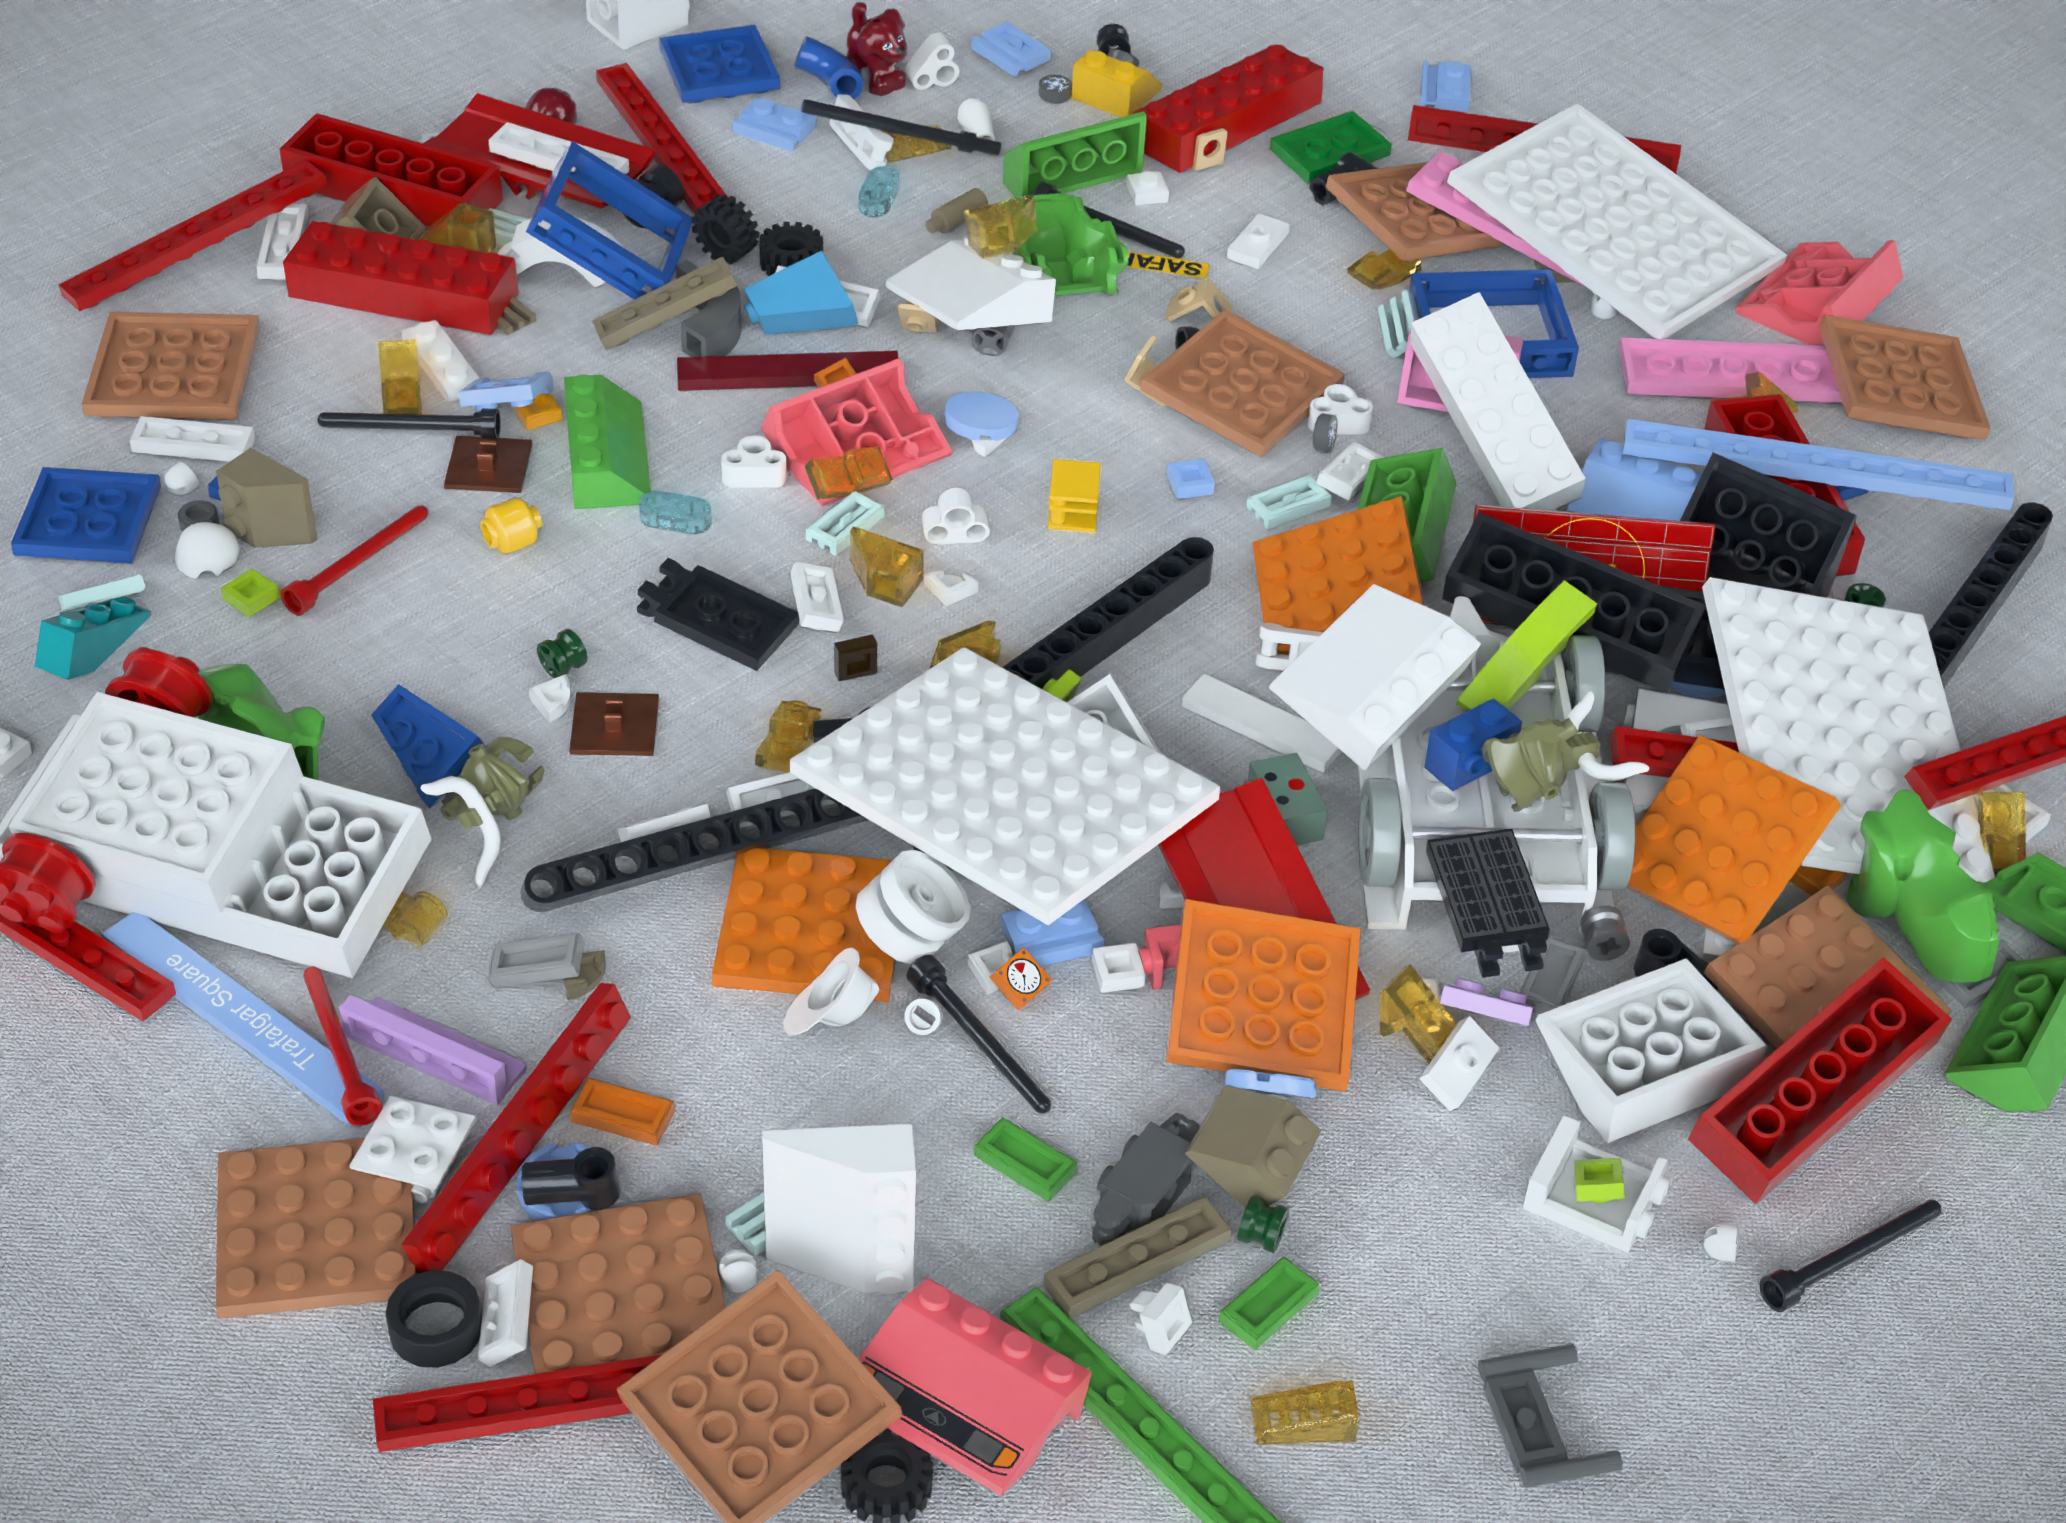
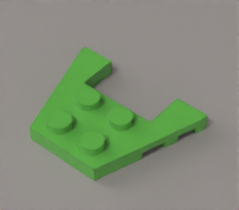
M2038 852L1999 871L1994 879L1985 883L1977 882L1993 893L1992 900L1996 905V911L2008 917L2012 922L2027 928L2047 940L2051 945L2059 947L2066 952L2065 867Z

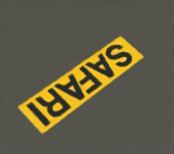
M1127 251L1129 260L1127 267L1206 279L1210 267L1209 263Z

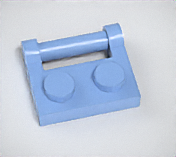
M549 371L537 372L533 376L497 381H491L489 378L476 379L458 392L461 407L475 406L476 411H481L482 408L498 407L497 403L510 402L511 407L530 405L538 395L553 392V379Z

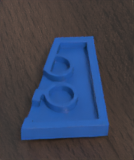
M400 684L397 685L371 715L389 746L400 760L407 776L415 785L420 798L429 808L441 795L426 794L420 787L423 784L432 783L448 776L458 777L466 761L471 757L468 753L469 750L478 744H484L477 735Z

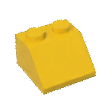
M1090 49L1073 64L1071 98L1119 117L1132 115L1134 111L1142 108L1162 90V83L1147 70L1136 67L1130 62H1123L1107 56L1100 51Z

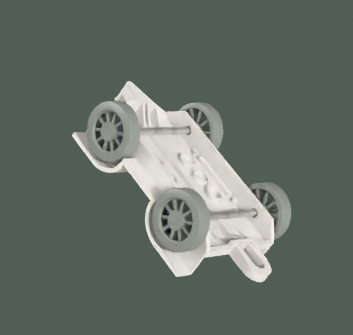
M1459 596L1455 598L1450 618L1480 642L1481 646L1468 667L1366 770H1363L1358 765L1361 788L1358 854L1367 929H1406L1411 900H1443L1426 853L1427 840L1512 828L1539 902L1573 903L1578 932H1582L1580 927L1582 916L1595 907H1614L1612 891H1622L1629 883L1635 853V814L1631 792L1623 782L1598 780L1589 776L1580 767L1577 770L1569 769L1567 771L1566 781L1560 787L1556 797L1545 799L1542 796L1534 801L1532 806L1519 812H1514L1511 806L1516 803L1515 799L1511 794L1506 796L1501 794L1493 771L1452 792L1424 768L1430 730L1466 712L1456 705L1457 699L1508 639V637L1487 630L1470 599ZM1571 635L1569 637L1567 646L1562 653L1560 652L1541 671L1539 680L1508 709L1522 721L1521 730L1530 726L1535 721L1540 722L1548 718L1559 720L1560 723L1563 722L1587 692L1592 691L1594 702L1590 712L1580 723L1578 733L1592 732L1597 739L1605 699V665L1599 639L1592 635ZM1601 755L1596 758L1599 763H1602ZM1518 945L1502 947L1503 952L1519 951Z

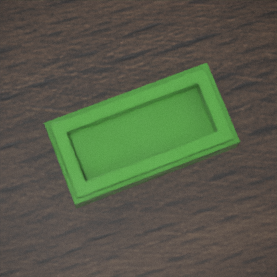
M1004 1117L974 1145V1156L1048 1202L1077 1172V1162Z
M1283 1256L1220 1311L1219 1322L1256 1350L1318 1295L1320 1284Z

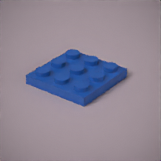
M756 25L659 38L660 51L682 103H698L706 99L732 98L741 94L765 93L769 90L780 89V77Z
M43 467L11 541L13 555L132 563L161 488L159 475Z

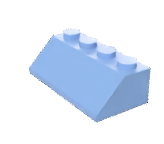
M1600 438L1587 457L1582 469V473L1586 478L1582 497L1570 502L1566 512L1680 521L1703 473L1665 460L1639 458L1623 454V446L1621 444Z

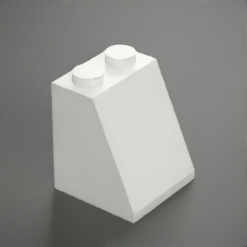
M586 0L587 21L623 50L689 25L688 11L690 4L688 0Z

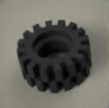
M726 194L717 195L696 210L695 216L692 217V223L695 224L692 226L693 233H698L695 240L697 243L702 242L704 244L702 248L704 253L706 254L710 251V258L713 260L723 256L729 265L744 257L759 242L756 240L759 238V231L754 230L758 227L757 221H751L750 217L753 214L750 210L748 212L744 211L745 204L742 201L736 204V197L730 196L727 198Z
M787 221L783 222L782 227L778 223L773 224L772 230L766 228L764 234H761L759 237L761 269L766 271L767 276L775 274L778 265L789 267L820 251L823 252V236H820V231L818 229L812 230V226L809 224L802 227V222H795V226Z
M888 1428L883 1431V1435L876 1436L841 1463L842 1498H846V1507L850 1512L857 1508V1518L863 1522L866 1521L869 1514L873 1515V1523H882L883 1518H890V1523H900V1515H904L909 1522L916 1518V1508L923 1512L927 1506V1498H931L933 1481L931 1454L900 1435H892V1431ZM888 1465L900 1468L907 1477L899 1485L882 1487L871 1483L867 1475L869 1471L876 1467Z

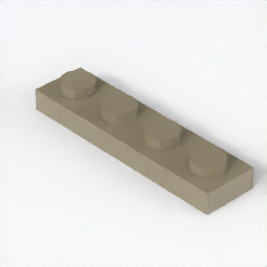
M722 256L592 320L604 348L608 350L614 346L626 343L630 338L648 329L659 327L663 322L681 313L693 310L697 305L713 297L722 296L728 290L738 285Z
M1203 1197L1044 1273L1043 1285L1061 1310L1071 1319L1229 1242L1232 1229L1209 1200Z

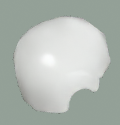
M211 522L191 524L180 535L175 553V562L181 572L194 579L198 578L199 574L203 571H212L215 576H220L223 570L235 565L239 556L240 546L234 533L223 525Z

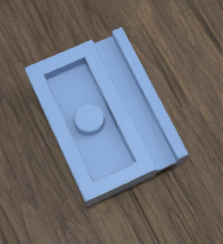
M1007 21L982 32V37L980 38L976 36L971 37L972 50L1013 77L1018 76V71L1020 70L1027 72L1050 61L1049 48Z
M1424 61L1420 106L1425 107V104L1435 105L1437 109L1468 113L1471 65H1464L1453 61L1448 63L1438 62V66H1431L1429 61Z
M758 97L740 113L739 120H733V133L789 151H793L794 144H800L816 127L815 115L802 113L797 108H790L774 103L769 99Z
M1085 899L1050 925H1046L1021 909L1001 914L1000 926L1011 947L1013 956L1024 947L1040 966L1092 955L1093 948L1104 947V939L1098 933V926Z

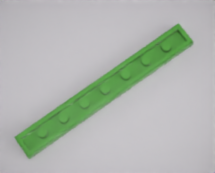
M1035 1287L1000 1311V1319L1092 1372L1084 1406L1203 1523H1280L1038 1287Z

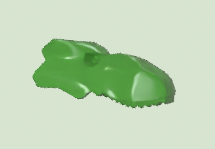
M1059 193L1011 198L1003 206V242L1010 246L1013 255L1023 257V261L1029 265L1041 267L1042 272L1056 279L1054 296L1101 291L1108 296L1119 293L1116 288V276L1128 265L1127 248L1118 240L1111 221L1101 222L1099 219H1091L1084 209L1083 200L1080 196L1076 197Z
M222 664L199 671L198 674L208 684L213 696V702L209 710L205 714L198 716L200 720L292 744L302 775L319 780L318 745L323 735L325 717L316 708L299 707L287 713L283 712L274 696L247 664Z
M1899 790L1895 793L1885 811H1866L1864 814L1860 832L1866 843L1860 873L1853 874L1846 901L1856 913L1863 917L1883 919L1893 915L1906 940L1933 977L1957 983L1977 982L1988 978L1993 970L2000 941L1997 934L1999 927L1996 923L1998 917L1994 911L1996 905L1992 900L1993 893L1973 880L1959 867L1960 856L1952 848L1956 832L1931 816L1916 792Z

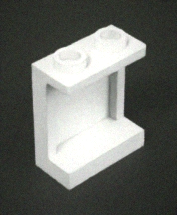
M1563 1115L1529 1180L1523 1209L1629 1253L1636 1237L1645 1239L1655 1215V1212L1650 1211L1652 1204L1655 1203L1661 1206L1671 1183L1670 1179L1664 1177L1668 1160L1659 1157L1651 1171L1621 1158L1625 1199H1615L1606 1203L1577 1202L1574 1161L1620 1157L1578 1141L1577 1136L1581 1122Z

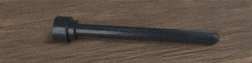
M1041 181L1033 195L1061 194V192L1057 191L1056 186ZM1084 206L1091 219H1099L1101 222L1111 221L1118 235L1175 258H1181L1185 254L1184 247L1178 243Z
M482 408L481 412H474L473 416L323 412L317 418L318 424L326 428L473 431L475 435H481V438L495 439L499 438L501 428L499 409Z
M930 954L917 959L907 971V980L919 993H926L928 996L933 995L1037 1113H1047L1051 1109L1050 1099L947 985L946 970L942 964Z
M1928 1200L1797 1271L1778 1269L1760 1280V1292L1764 1301L1776 1312H1783L1800 1302L1805 1288L1937 1218L1942 1212V1207L1938 1201Z

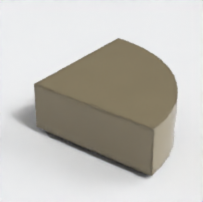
M605 950L582 954L579 977L563 979L567 1000L585 995L600 983L606 969Z

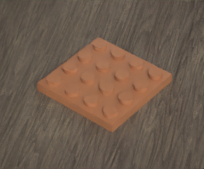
M1428 162L1328 176L1326 188L1403 261H1413L1418 258L1431 256L1440 257L1444 254L1465 253L1470 250L1496 248L1497 246L1506 245L1491 235L1472 227L1406 191L1410 179Z
M1225 309L1142 378L1140 391L1262 458L1309 416L1310 404L1313 399L1324 397V391L1328 386L1344 383L1345 373Z
M110 312L82 401L84 416L103 418H140L144 416L177 419L237 420L260 329L258 315Z
M1830 315L1823 316L1819 329L1847 418H1853L1857 421L1884 423L1893 427L1902 426L1920 429L1929 433L1951 434L1960 438L1986 439L1991 428L1958 337Z
M1829 886L1824 887L1754 933L1743 943L1737 944L1710 962L1703 972L1776 1049L1883 957L1948 1016L1952 1011Z
M365 1138L219 1152L216 1311L218 1319L388 1301L390 1295L400 1283L416 1274L415 1265L410 1262L401 1246L402 1242L415 1227L414 1199L411 1192L412 1183L350 1169V1164Z
M701 1193L510 1225L516 1261L522 1259L533 1266L527 1331L535 1374L665 1354L726 1308Z
M779 1270L775 1271L617 1388L622 1402L723 1523H765L903 1416L901 1406Z

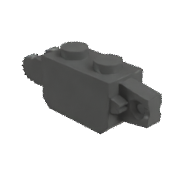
M1176 1112L1161 1126L1150 1122L1139 1136L1133 1135L1124 1147L1122 1158L1115 1166L1109 1165L1105 1168L1097 1184V1190L1100 1191L1099 1205H1096V1209H1094V1221L1096 1223L1092 1230V1239H1095V1243H1098V1246L1105 1245L1125 1235L1129 1229L1134 1231L1163 1217L1191 1182L1192 1160L1185 1152L1196 1135L1200 1124Z

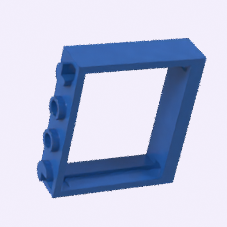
M572 141L556 164L526 232L635 300L647 294V292L642 290L645 284L651 287V291L671 281L692 226V217ZM567 179H570L668 241L669 245L659 270L558 207L556 203ZM544 220L551 226L546 230L539 226L538 223ZM667 227L674 230L673 235L666 231Z
M1551 269L1411 274L1409 291L1414 296L1419 319L1431 314L1429 308L1447 307L1480 292L1487 306L1538 305L1550 340L1523 341L1519 361L1528 378L1574 376L1579 347ZM1535 278H1544V283L1542 284V283H1541V280H1534V279H1535Z

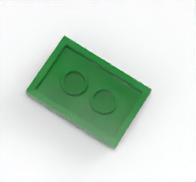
M1350 111L1271 137L1269 149L1303 180L1310 183V179L1336 168L1340 158L1348 152H1355L1369 163L1390 156L1392 144L1354 111Z

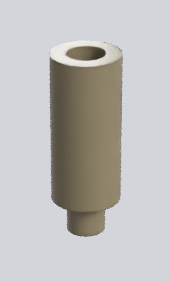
M973 188L933 210L931 219L925 223L926 228L930 233L937 231L947 233L986 211L988 200L980 189Z

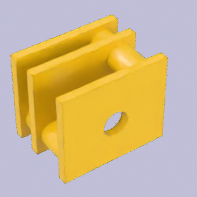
M1053 459L1048 529L1096 533L1101 462Z

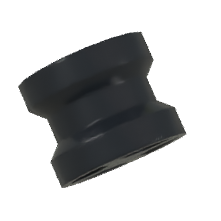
M1108 24L1098 31L1096 37L1098 51L1108 55L1109 50L1112 49L1110 47L1119 46L1115 49L1131 54L1129 35L1123 26Z

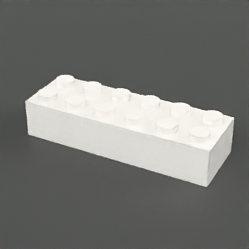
M1480 292L1412 322L1410 344L1501 507L1552 511L1581 498L1586 478Z

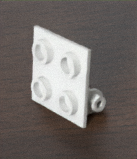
M390 1096L352 1160L350 1169L412 1183L411 1192L413 1199L417 1202L425 1203L428 1199L435 1197L441 1182L449 1172L450 1166L454 1163L457 1153L465 1143L467 1135L477 1118L475 1115Z

